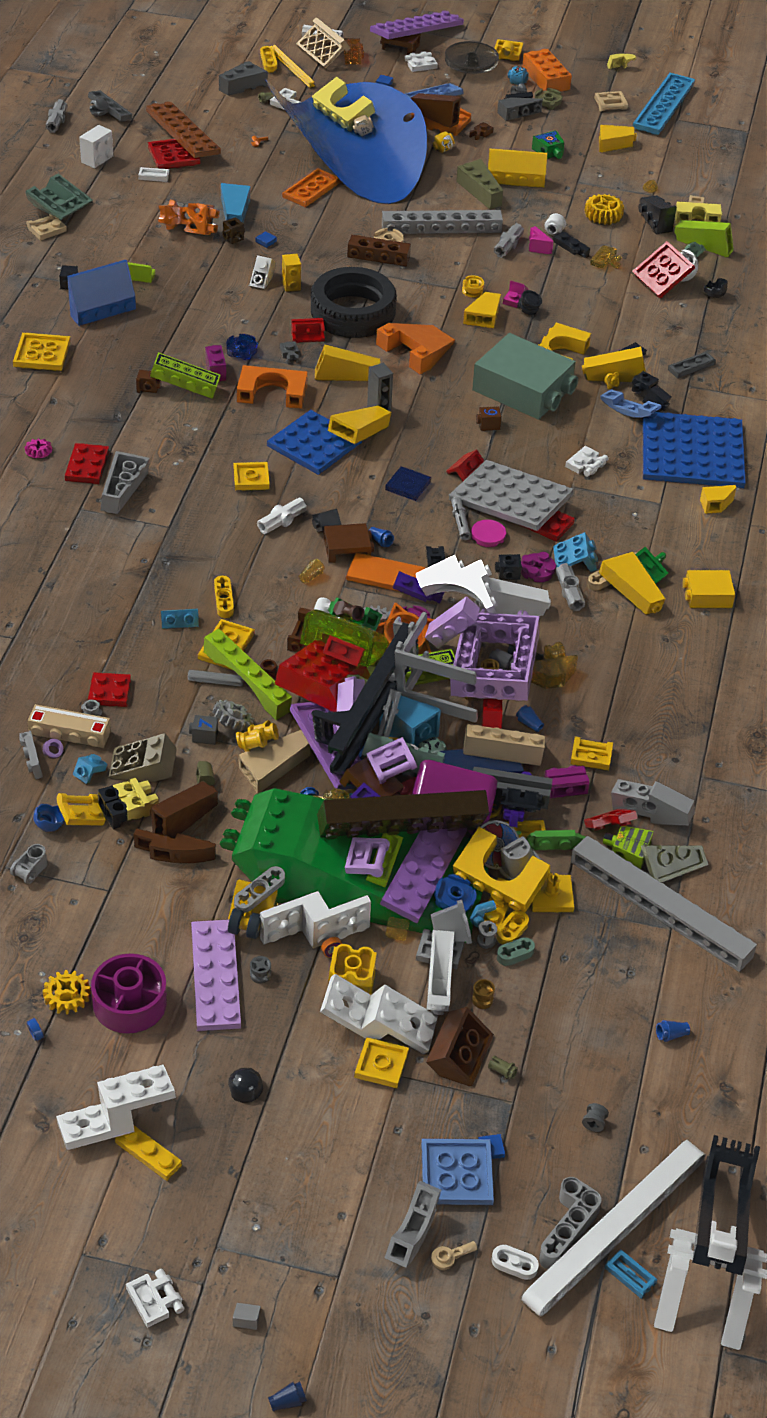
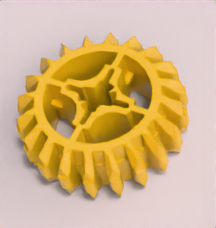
M598 194L597 196L589 197L585 203L584 211L590 221L593 220L594 223L611 225V223L615 224L622 219L625 208L620 198L610 196V194Z

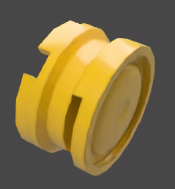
M470 275L463 279L462 293L465 296L474 298L483 294L484 280L481 277Z

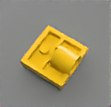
M497 39L493 57L519 61L523 43Z

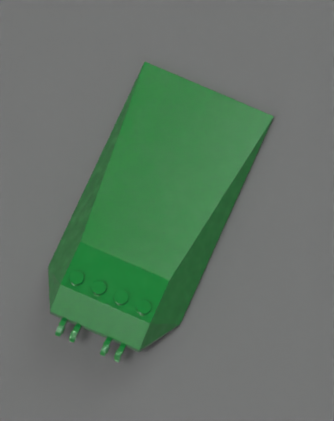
M276 788L255 794L252 803L246 799H237L234 804L236 808L233 809L231 814L234 818L244 821L240 833L235 829H226L223 833L225 838H222L220 841V846L223 849L233 851L232 861L252 882L271 867L277 866L284 870L285 882L278 889L275 902L284 904L318 891L327 907L331 909L368 895L371 900V923L423 933L424 929H429L433 933L434 928L430 914L443 910V908H439L435 904L434 893L418 923L380 905L384 894L419 832L416 834L399 832L397 834L403 837L387 885L383 887L367 881L368 874L346 873L345 865L352 838H347V836H339L336 839L320 837L317 813L323 800L326 799ZM383 833L374 837H369L367 834L359 835L356 838H381ZM463 838L443 878L454 874L453 865L471 838ZM373 848L369 864H372L377 848ZM484 866V870L488 874L489 868ZM272 875V880H273L274 878H276V879L278 880V879H279V875H278V876ZM476 888V900L472 908L466 912L471 936L474 924L471 923L470 917L475 906L480 904L483 893ZM453 891V893H451L452 895L459 897L456 891Z

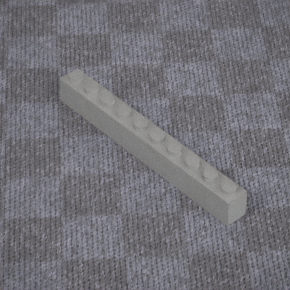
M586 836L573 849L572 864L738 972L754 957L757 944L751 939L746 938L735 931L734 928L726 925L715 916L701 909L698 905L684 898L681 894L668 888L664 883L654 879L648 873L617 855L614 851L601 845L597 840Z

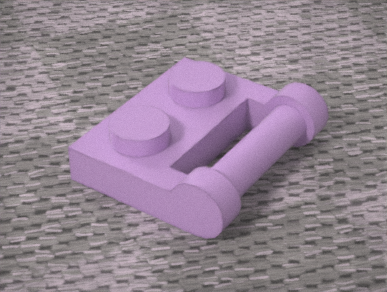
M403 737L366 753L380 784L386 782V779L408 769L418 768ZM407 759V762L382 772V769Z
M353 837L345 865L346 873L371 874L374 877H381L384 870L382 866L385 854L389 849L390 842L384 838ZM377 848L375 863L369 864L372 850Z

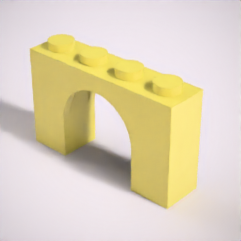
M336 77L312 95L313 106L317 110L322 111L325 116H329L334 122L339 123L342 128L352 131L356 118L363 115L369 117L375 113L374 105L371 100L363 95L350 106L343 108L334 106L348 94L346 83Z

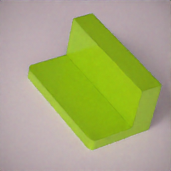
M128 262L133 281L152 283L155 277V269H152L150 265Z

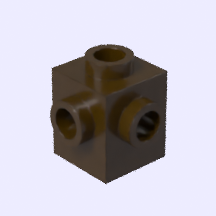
M234 217L223 221L222 235L225 240L230 244L244 240L245 228L239 219Z

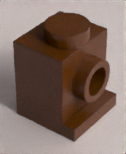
M139 370L136 378L137 393H140V391L157 393L158 389H161L162 381L150 377L151 371Z

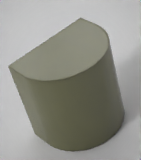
M198 761L196 769L197 784L204 781L210 786L214 785L215 778L211 763Z

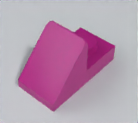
M536 226L531 227L529 251L552 254L553 240Z
M510 281L509 291L503 298V304L518 308V301L522 293L529 289L522 283Z

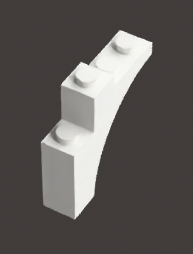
M454 555L416 573L421 589L426 596L440 592L466 594L479 601L488 613L497 614L495 609L498 606L494 596L490 597L489 595L492 592L488 585L492 583L489 577L492 573L488 564L484 566L482 560L465 567L462 560L458 561Z
M433 930L426 1009L431 1010L435 1015H443L444 1011H448L450 1006L454 931Z

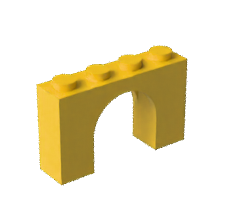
M556 322L549 329L547 336L543 337L541 344L538 345L551 351L567 349L584 355L590 346L591 333Z
M478 827L454 863V874L464 880L468 879L474 888L481 892L486 891L490 893L491 897L495 900H502L508 903L509 907L513 910L526 912L547 880V876L550 874V865L532 855L523 871L515 879L498 881L491 878L485 872L484 865L497 845V836Z

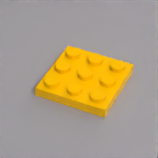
M22 332L13 359V367L62 371L71 342L70 336Z

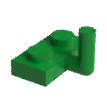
M644 547L635 554L655 584L668 575L667 570L661 565L666 558V553L661 552L654 557Z

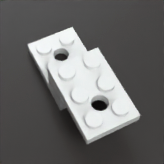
M318 891L260 912V939L263 944H267L303 931L312 948L321 946L330 937L343 939L348 935L362 932L370 927L371 900L366 895L329 909Z
M337 974L330 978L320 1010L324 1015L365 1039L368 1037L380 1040L385 1035L390 1034L422 1054L429 1051L438 1018L434 1013L387 985H383L370 995ZM342 999L347 1001L349 1008L344 1005ZM410 1021H413L415 1023L416 1029L412 1027V1023Z
M164 1065L153 1066L149 1069L130 1072L126 1075L97 1082L101 1104L56 1116L66 1150L134 1132L131 1110L176 1098L175 1090Z

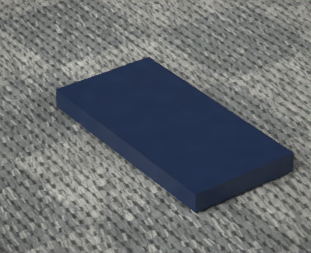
M463 749L439 751L445 753V764L472 771L474 767H481L519 774L524 772L521 763L465 755L463 754Z

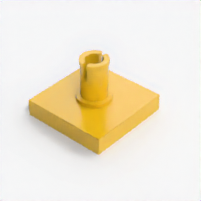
M550 873L531 903L532 912H574L571 875H559L557 873L553 875V873Z

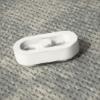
M499 1245L493 1250L492 1264L496 1269L524 1280H529L536 1276L539 1263L535 1256L508 1245ZM504 1258L507 1262H502L500 1259ZM523 1267H527V1268H529L530 1270L526 1271V1270H523L522 1268H523Z

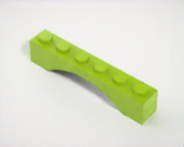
M217 629L204 637V653L215 663L223 664L240 675L254 691L263 708L275 720L291 712L292 696L282 687L275 685V680L220 629Z

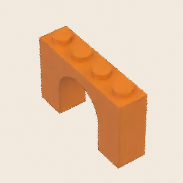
M243 365L237 386V402L253 404L258 389L264 386L275 385L287 391L286 407L302 409L307 389L308 372Z

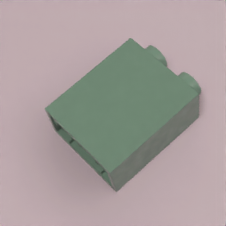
M508 333L475 363L472 390L539 420L548 410L555 411L565 394L571 395L578 385V377L574 375L576 361Z

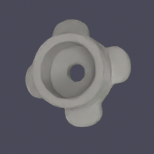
M87 700L81 705V710L85 714L102 715V710L99 708L100 703L96 700Z

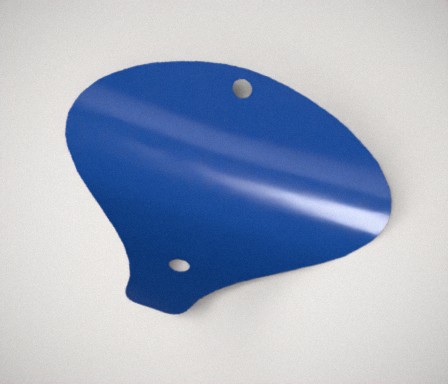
M265 78L275 98L304 134L319 157L353 192L363 198L383 204L398 202L410 194L420 178L427 152L425 120L420 108L411 98L399 90L384 84L373 82L346 84L348 94L334 106L340 108L350 106L363 95L371 100L374 105L375 113L370 116L374 125L371 133L360 136L358 133L355 134L354 129L348 131L346 128H342L339 123L334 122L329 116H325L319 109L317 110L313 106L312 97L300 103H291ZM408 113H414L415 116L411 121L405 122L403 120Z

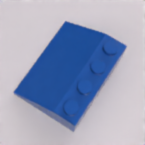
M127 260L67 276L70 316L78 326L136 309V296Z

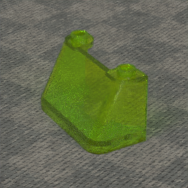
M317 609L309 611L305 616L301 644L309 645L313 640H320L323 633L366 649L360 665L365 667L370 666L381 658L387 649V638L369 627Z

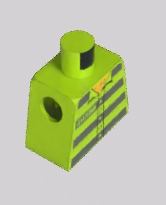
M621 826L617 836L606 832L603 844L613 847L612 851L641 870L645 861L641 845H651L654 831Z

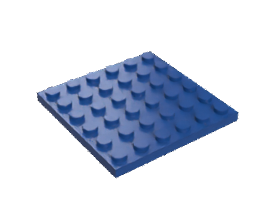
M654 412L649 416L643 417V479L714 486L736 485L737 488H744L745 466L742 419Z

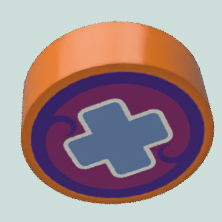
M330 937L322 943L321 950L326 957L332 958L334 947L342 944L338 937Z

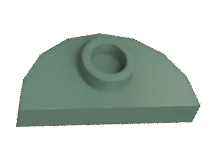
M692 242L684 250L691 251L697 258L706 249L702 244L699 245L696 242Z

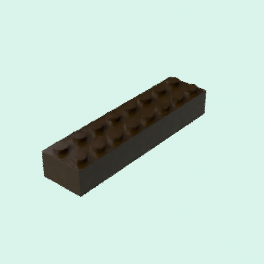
M486 790L323 800L317 817L320 837L336 839L339 836L353 838L365 834L369 837H374L380 833H387V835H397L399 832L416 834L419 831L426 830L429 833H434L441 829H447V831H457L460 828L475 830L483 824L490 812Z

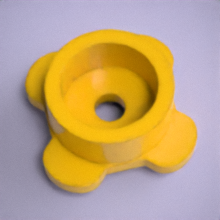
M619 372L606 375L604 382L607 385V389L611 390L613 387L619 386Z

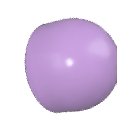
M58 739L46 741L43 745L44 755L49 758L61 756L63 744ZM49 746H56L58 753H51Z

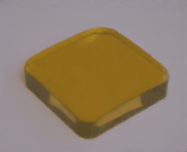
M389 917L385 936L401 941L406 940L409 921Z

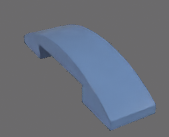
M612 389L600 396L601 400L609 407L630 417H646L661 408L660 404L650 401L642 405L626 400L622 392Z

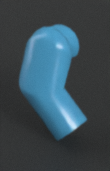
M491 900L475 906L470 917L471 923L475 927H479L484 922L483 917L485 913L496 910L495 902Z

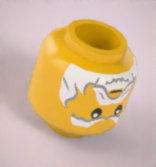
M445 131L435 135L432 144L435 150L438 149L439 152L443 153L452 149L455 142L452 134Z

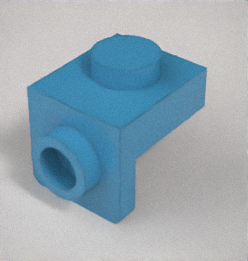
M95 754L79 757L73 775L87 784L90 783L93 773L106 771L108 764Z

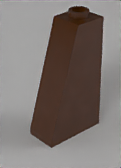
M418 93L411 97L420 108L423 117L449 128L458 124L461 105L460 96Z
M202 781L151 807L152 833L175 839L177 833L181 834L218 805V791L213 786Z

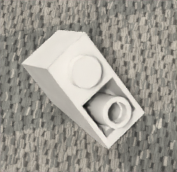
M257 255L249 286L265 290L273 277L276 262L271 258Z

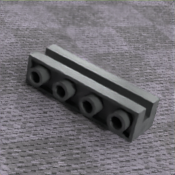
M481 767L473 768V771L496 778L498 784L494 801L501 802L502 798H506L502 796L503 788L521 789L520 797H524L525 790L539 792V794L543 795L542 803L538 802V804H542V809H548L553 779Z

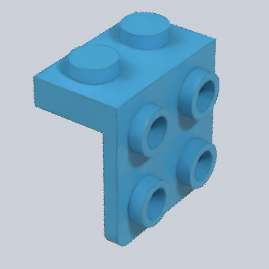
M584 532L554 546L556 568L564 563L572 566L583 561L590 572L597 570L596 562H598V558L595 553L597 549L595 542L590 540Z

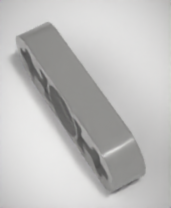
M277 866L269 868L235 895L234 907L242 910L244 913L251 911L284 884V870ZM272 875H274V876H278V875H279V879L277 880L276 878H274V879L272 880ZM256 886H263L266 890L264 893L258 894L254 892V888ZM240 900H242V901H246V900H247V904L242 903V904L240 905Z

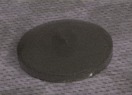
M458 42L449 46L445 51L446 64L452 69L463 73H485L493 70L499 61L498 52L493 47L480 42Z

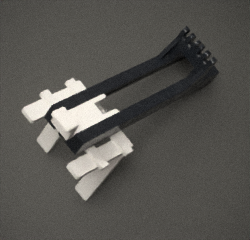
M714 1135L703 1171L696 1233L678 1228L676 1230L671 1229L670 1238H673L674 1241L673 1245L668 1247L667 1253L670 1254L654 1327L669 1332L673 1331L690 1259L692 1263L709 1267L711 1264L714 1265L715 1269L726 1268V1272L737 1274L721 1345L739 1350L754 1293L760 1294L762 1278L767 1279V1270L762 1269V1262L767 1263V1254L763 1250L747 1247L751 1188L760 1146L755 1145L752 1154L749 1153L751 1144L746 1143L745 1150L740 1151L742 1142L738 1141L737 1147L734 1148L736 1140H732L730 1148L726 1147L728 1138L723 1137L720 1146L717 1145L718 1136ZM720 1161L740 1166L736 1227L731 1226L730 1233L716 1230L717 1222L712 1221L716 1177Z

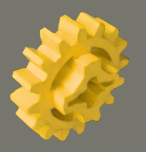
M65 970L63 975L56 972L55 978L50 976L49 982L44 983L43 998L45 1005L49 1004L50 1010L57 1008L58 1014L62 1010L69 1014L72 1009L76 1013L78 1012V1006L84 1008L85 1002L90 1000L91 989L88 979L84 980L83 974L77 976L76 971L68 974V971Z

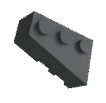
M246 61L219 75V91L229 96L242 93L244 89L248 88L254 90L256 86L260 85L267 87L268 84L265 78L268 80V71L250 61Z

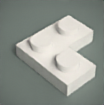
M284 88L279 92L291 103H300V101L294 100L296 91ZM275 96L270 99V105L284 109Z

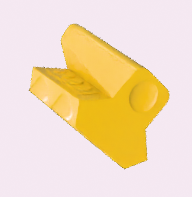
M340 944L334 947L328 982L334 974H337L371 995L376 972L377 952H374L370 947H361L358 950H354L348 944Z

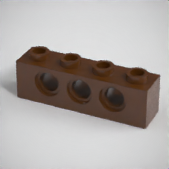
M351 235L348 242L347 257L407 267L411 244Z

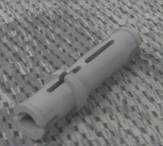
M454 497L451 500L453 517L456 518L461 540H468L471 538L466 519V509L463 507L461 498Z
M390 689L387 703L383 707L384 714L378 731L380 736L389 738L395 714H398L399 711L397 707L402 694L401 691Z

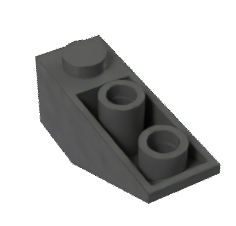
M507 98L499 100L498 114L505 121L539 113L542 112L543 99Z

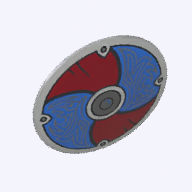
M498 820L489 821L483 824L481 828L497 836V845L484 866L491 869H502L500 849L519 839V836L508 823Z

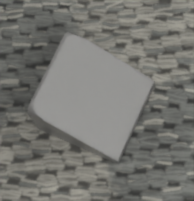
M237 1303L233 1314V1327L257 1330L261 1306Z

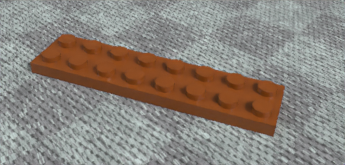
M172 102L153 103L146 106V111L194 158L221 154V148Z

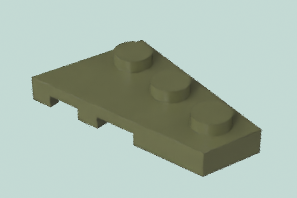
M641 845L649 874L659 882L667 881L708 865L703 846Z

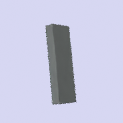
M703 352L668 365V371L676 378H680L715 365L716 359L708 352Z

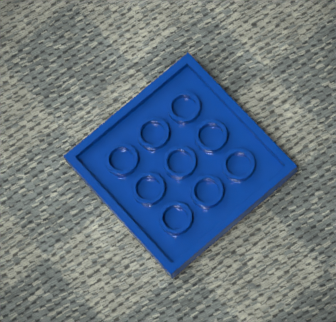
M310 409L267 440V446L319 475L361 444L362 441L353 444L329 432L330 420Z

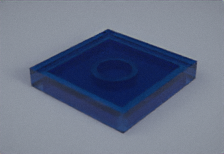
M400 466L385 485V490L416 501L430 484L431 477Z

